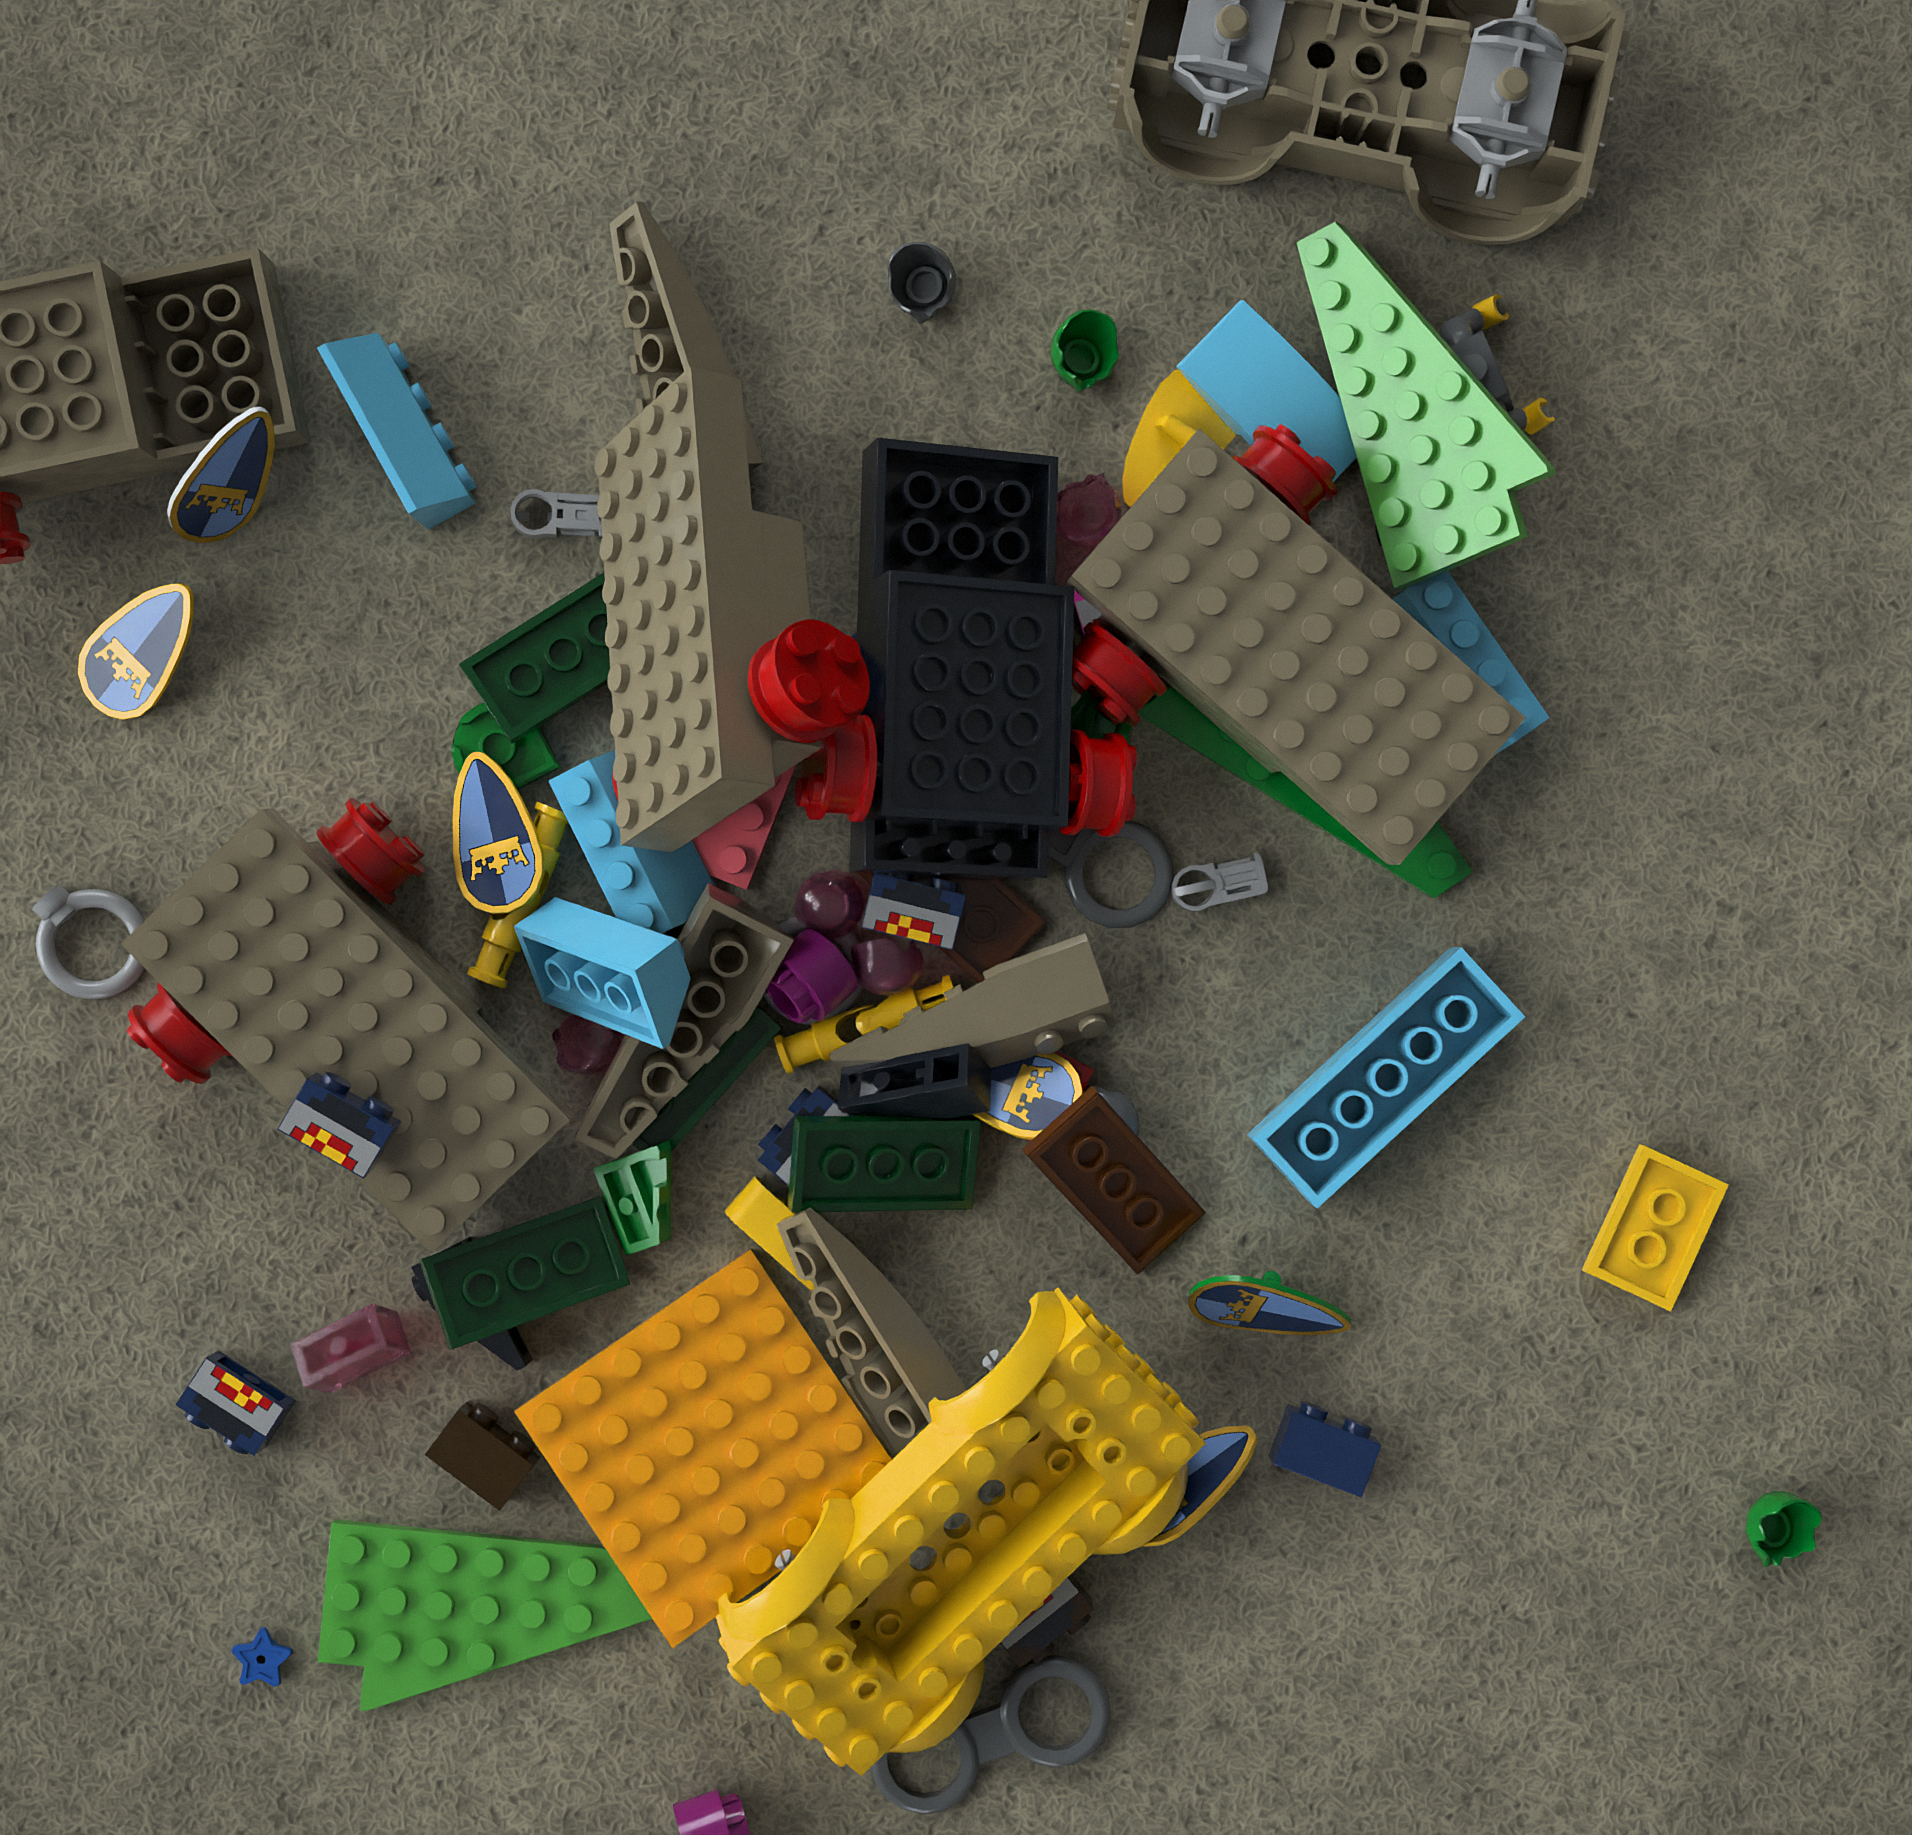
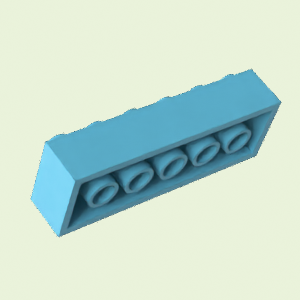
M1450 947L1257 1124L1247 1136L1308 1203L1315 1208H1319L1522 1021L1525 1016L1462 947Z

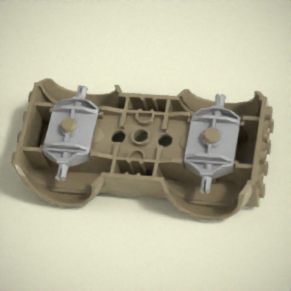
M1130 0L1107 110L1116 111L1113 128L1130 131L1142 154L1155 166L1173 176L1196 183L1232 185L1254 180L1269 171L1275 164L1406 192L1416 216L1429 228L1456 240L1483 245L1512 244L1528 240L1544 232L1551 225L1563 227L1574 213H1580L1584 200L1586 198L1591 199L1595 193L1599 179V170L1593 169L1596 152L1601 153L1603 151L1609 133V124L1603 123L1606 106L1612 107L1620 82L1619 78L1613 77L1616 61H1622L1630 37V32L1623 31L1627 12L1621 11L1614 0ZM1315 44H1326L1333 50L1335 59L1330 67L1317 69L1309 63L1307 53ZM1362 54L1374 55L1379 60L1381 69L1373 75L1364 74L1357 68L1356 58ZM1408 64L1421 66L1427 76L1425 85L1415 90L1405 87L1400 80V70Z

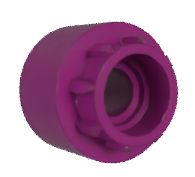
M804 929L794 938L765 991L774 1005L786 1017L796 1023H807L811 1018L817 1021L823 1020L857 990L858 981L846 958L826 937L812 929Z
M718 1789L673 1804L680 1835H750L740 1796L735 1793L720 1797Z

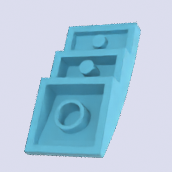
M1240 300L1176 366L1221 420L1235 434L1241 435L1250 446L1255 442L1253 432L1258 426L1265 425L1276 429L1279 424H1282L1296 434L1301 441L1299 446L1313 458L1318 456L1333 467L1336 471V476L1332 479L1333 482L1357 458L1340 396L1244 300Z

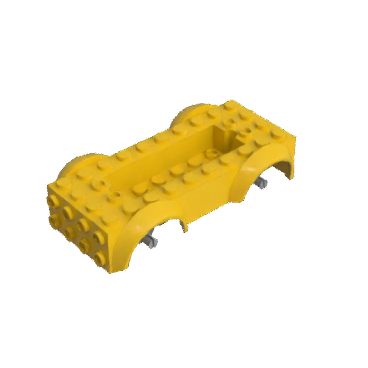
M1058 1287L1054 1291L1037 1292L1029 1300L1031 1316L1027 1326L1008 1354L1003 1357L998 1350L990 1351L989 1354L996 1363L987 1355L982 1363L990 1372L977 1384L959 1396L946 1401L938 1400L934 1397L928 1403L932 1422L851 1500L829 1498L823 1504V1511L818 1525L798 1555L795 1556L789 1549H786L782 1552L784 1558L780 1554L776 1558L775 1566L782 1570V1573L762 1591L744 1602L731 1603L727 1592L718 1599L719 1614L716 1616V1620L721 1633L719 1643L728 1655L729 1663L727 1664V1669L742 1686L747 1687L751 1684L760 1691L759 1694L762 1700L774 1713L780 1714L784 1711L791 1717L793 1725L805 1739L812 1741L816 1738L821 1742L827 1755L839 1767L843 1768L847 1764L862 1776L885 1753L919 1752L936 1746L955 1732L969 1715L980 1693L985 1672L984 1658L1091 1554H1124L1142 1547L1161 1533L1175 1516L1186 1492L1189 1475L1188 1461L1206 1444L1195 1430L1200 1421L1183 1404V1399L1167 1382L1164 1381L1162 1383L1154 1375L1153 1369L1136 1352L1133 1354L1125 1346L1126 1343L1107 1323L1103 1325L1095 1317L1096 1313L1078 1294L1070 1299ZM998 1480L1002 1482L1004 1491L1001 1497L997 1495L990 1503L979 1499V1489L987 1481ZM953 1514H966V1520L960 1527L956 1529L944 1528L945 1521ZM918 1547H932L936 1555L931 1559L932 1563L929 1566L915 1568L910 1564V1556Z

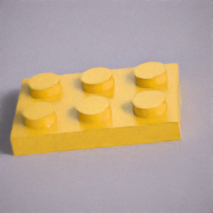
M1639 1144L1582 1271L1671 1312L1729 1184Z

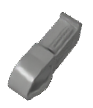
M531 489L518 494L512 502L510 509L512 522L517 531L525 537L532 539L543 537L557 538L558 531H561V535L594 537L595 533H599V540L602 539L601 518L597 513L600 495L555 493ZM539 498L550 505L552 512L547 515V522H549L547 526L532 530L519 524L517 520L529 521V512L518 510V507L525 500Z
M1254 853L1252 854L1253 861H1250V858L1247 857L1216 864L1217 869L1214 868L1213 863L1205 865H1190L1179 870L1173 877L1171 884V895L1174 902L1182 909L1201 911L1209 906L1265 894L1268 891V882L1262 857ZM1189 872L1204 873L1209 878L1207 881L1177 887L1179 879ZM1211 889L1210 897L1198 905H1189L1179 898V896Z

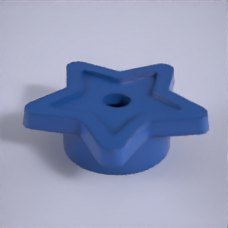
M261 1627L252 1643L236 1644L232 1648V1653L243 1664L240 1683L246 1685L261 1679L274 1687L281 1684L280 1666L292 1655L293 1649L279 1645L271 1638L267 1627ZM259 1655H263L265 1657V1663H260L258 1661Z

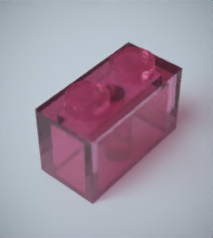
M373 1303L290 1344L304 1387L332 1393L411 1354L398 1312Z

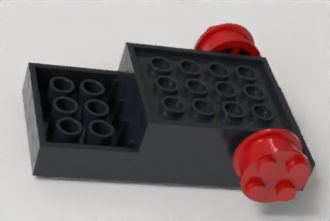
M877 438L863 450L857 643L869 674V697L860 715L849 723L839 726L831 735L822 740L821 749L802 760V777L797 779L795 787L796 806L804 807L809 819L821 820L826 813L846 814V817L851 822L849 872L1016 881L1047 878L1048 831L1059 829L1063 834L1075 835L1082 828L1095 829L1100 836L1113 837L1119 833L1125 821H1132L1136 809L1135 796L1132 793L1133 772L1137 763L1135 746L1128 745L1126 739L1120 733L1110 732L1101 739L1088 738L1083 731L1071 730L1074 587L1055 585L1059 457L888 438Z

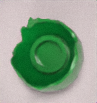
M1079 310L1070 315L1056 330L1050 346V357L1053 367L1067 384L1076 388L1077 392L1092 388L1096 381H1105L1110 377L1119 357L1115 323L1110 316L1097 310Z
M1771 1491L1770 1493H1764L1750 1507L1746 1515L1745 1533L1754 1553L1762 1560L1764 1567H1768L1771 1564L1778 1567L1781 1565L1783 1558L1794 1559L1800 1557L1802 1553L1811 1552L1816 1548L1815 1529L1820 1525L1822 1516L1819 1509L1809 1501L1790 1492Z

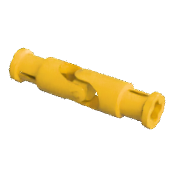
M536 802L534 807L537 814L533 821L545 859V875L540 889L526 906L512 913L490 915L482 934L485 942L475 966L469 967L467 972L468 975L500 988H506L508 981L505 977L515 953L522 950L514 926L537 910L561 854L557 849L567 824H569L564 812L540 802Z
M949 974L942 976V982L916 991L911 987L894 993L880 1002L875 1008L874 1005H862L824 1018L821 1021L813 1022L810 1029L791 1036L784 1037L782 1034L774 1036L777 1051L787 1075L795 1073L796 1067L818 1059H822L824 1062L830 1061L829 1053L848 1044V1042L840 1039L839 1028L850 1017H856V1027L863 1036L880 1026L886 1027L889 1030L897 1027L901 1019L904 1018L903 1014L918 1006L923 1010H929L946 1001L944 992L954 988Z

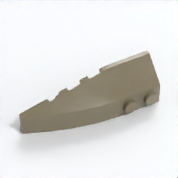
M635 202L609 225L618 284L626 286L627 291L625 309L622 310L625 329H632L636 351V355L629 356L632 375H639L645 399L636 400L639 415L647 405L653 402L670 383L674 382L690 366L731 377L735 376L711 319L671 244L644 202ZM744 407L750 472L763 462Z
M710 883L706 885L677 937L678 942L684 949V960L691 979L670 1044L661 1049L625 1034L575 1134V1140L615 1159L657 1117V1113L673 1096L676 1097L688 1085V1080L705 1063H709L720 1051V1047L724 1042L747 1023L794 941L790 934L749 903Z
M1086 933L998 964L984 971L985 980L973 987L964 990L961 985H958L944 992L946 1001L935 1007L923 1010L918 1006L903 1014L904 1018L901 1019L897 1027L889 1030L886 1027L880 1026L829 1053V1056L839 1079L842 1067L881 1062L893 1059L894 1057L967 1043L971 1045L990 1068H994L1038 1054L1053 1053L1066 1044L1083 1038H1095L1106 1030L1116 1027L1110 1000Z
M810 1207L781 1220L776 1225L798 1277L803 1280H811L815 1286L808 1301L815 1317H823L828 1328L830 1337L825 1342L831 1356L840 1357L847 1375L841 1379L845 1390L890 1458L893 1459L932 1422L928 1403L934 1397L938 1400L946 1401L959 1396L966 1391V1388L936 1340L900 1293L880 1270L844 1235Z

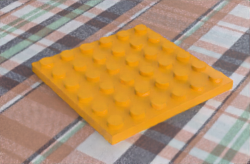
M751 1249L722 1267L514 1411L672 1649L716 1618L719 1614L718 1599L725 1592H727L731 1603H737L781 1571L780 1568L775 1566V1561L779 1554L784 1558L782 1554L784 1550L789 1549L792 1554L797 1556L818 1525L823 1511V1504L829 1498L851 1500L892 1460Z

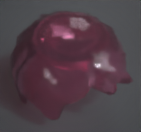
M1100 473L1096 476L1088 474L1083 482H1070L1065 485L1064 489L1058 492L1057 533L1076 547L1093 548L1098 545L1121 519L1122 508L1119 495L1105 479V473Z
M836 869L819 870L808 877L800 886L795 900V916L799 922L805 925L806 929H812L830 941L842 938L854 929L862 917L865 899L860 886L854 877L848 873Z
M881 938L850 946L853 971L858 984L872 994L892 996L903 993L915 986L920 980L925 960L913 940L910 942L906 952L900 950L891 938Z
M577 1015L568 1016L560 1023L561 1026L553 1031L552 1040L558 1052L556 1057L557 1064L563 1070L582 1075H595L607 1070L623 1040L621 1032Z

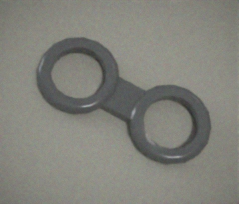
M1125 821L1119 833L1113 837H1103L1095 829L1082 828L1075 835L1063 834L1059 829L1048 831V856L1064 866L1065 887L1073 905L1089 921L1107 928H1131L1151 919L1166 903L1173 881V861L1165 843L1149 827L1134 821ZM1109 838H1127L1138 842L1149 852L1155 866V881L1150 894L1139 905L1127 910H1112L1099 905L1088 894L1083 882V865L1088 853L1098 843Z
M1054 1655L1045 1657L1035 1664L1029 1662L1017 1669L1006 1684L1001 1703L969 1714L955 1732L951 1734L959 1747L961 1764L959 1772L950 1784L939 1791L928 1793L909 1790L899 1783L892 1773L888 1753H885L871 1767L873 1779L884 1797L902 1810L924 1815L944 1812L962 1801L976 1782L979 1765L1011 1753L1019 1752L1033 1763L1053 1768L1074 1765L1093 1754L1107 1734L1111 1716L1108 1692L1096 1673L1078 1660ZM1057 1676L1073 1681L1084 1690L1090 1700L1092 1714L1088 1727L1079 1738L1069 1744L1052 1746L1040 1743L1027 1733L1020 1721L1018 1709L1021 1697L1029 1686L1040 1679Z

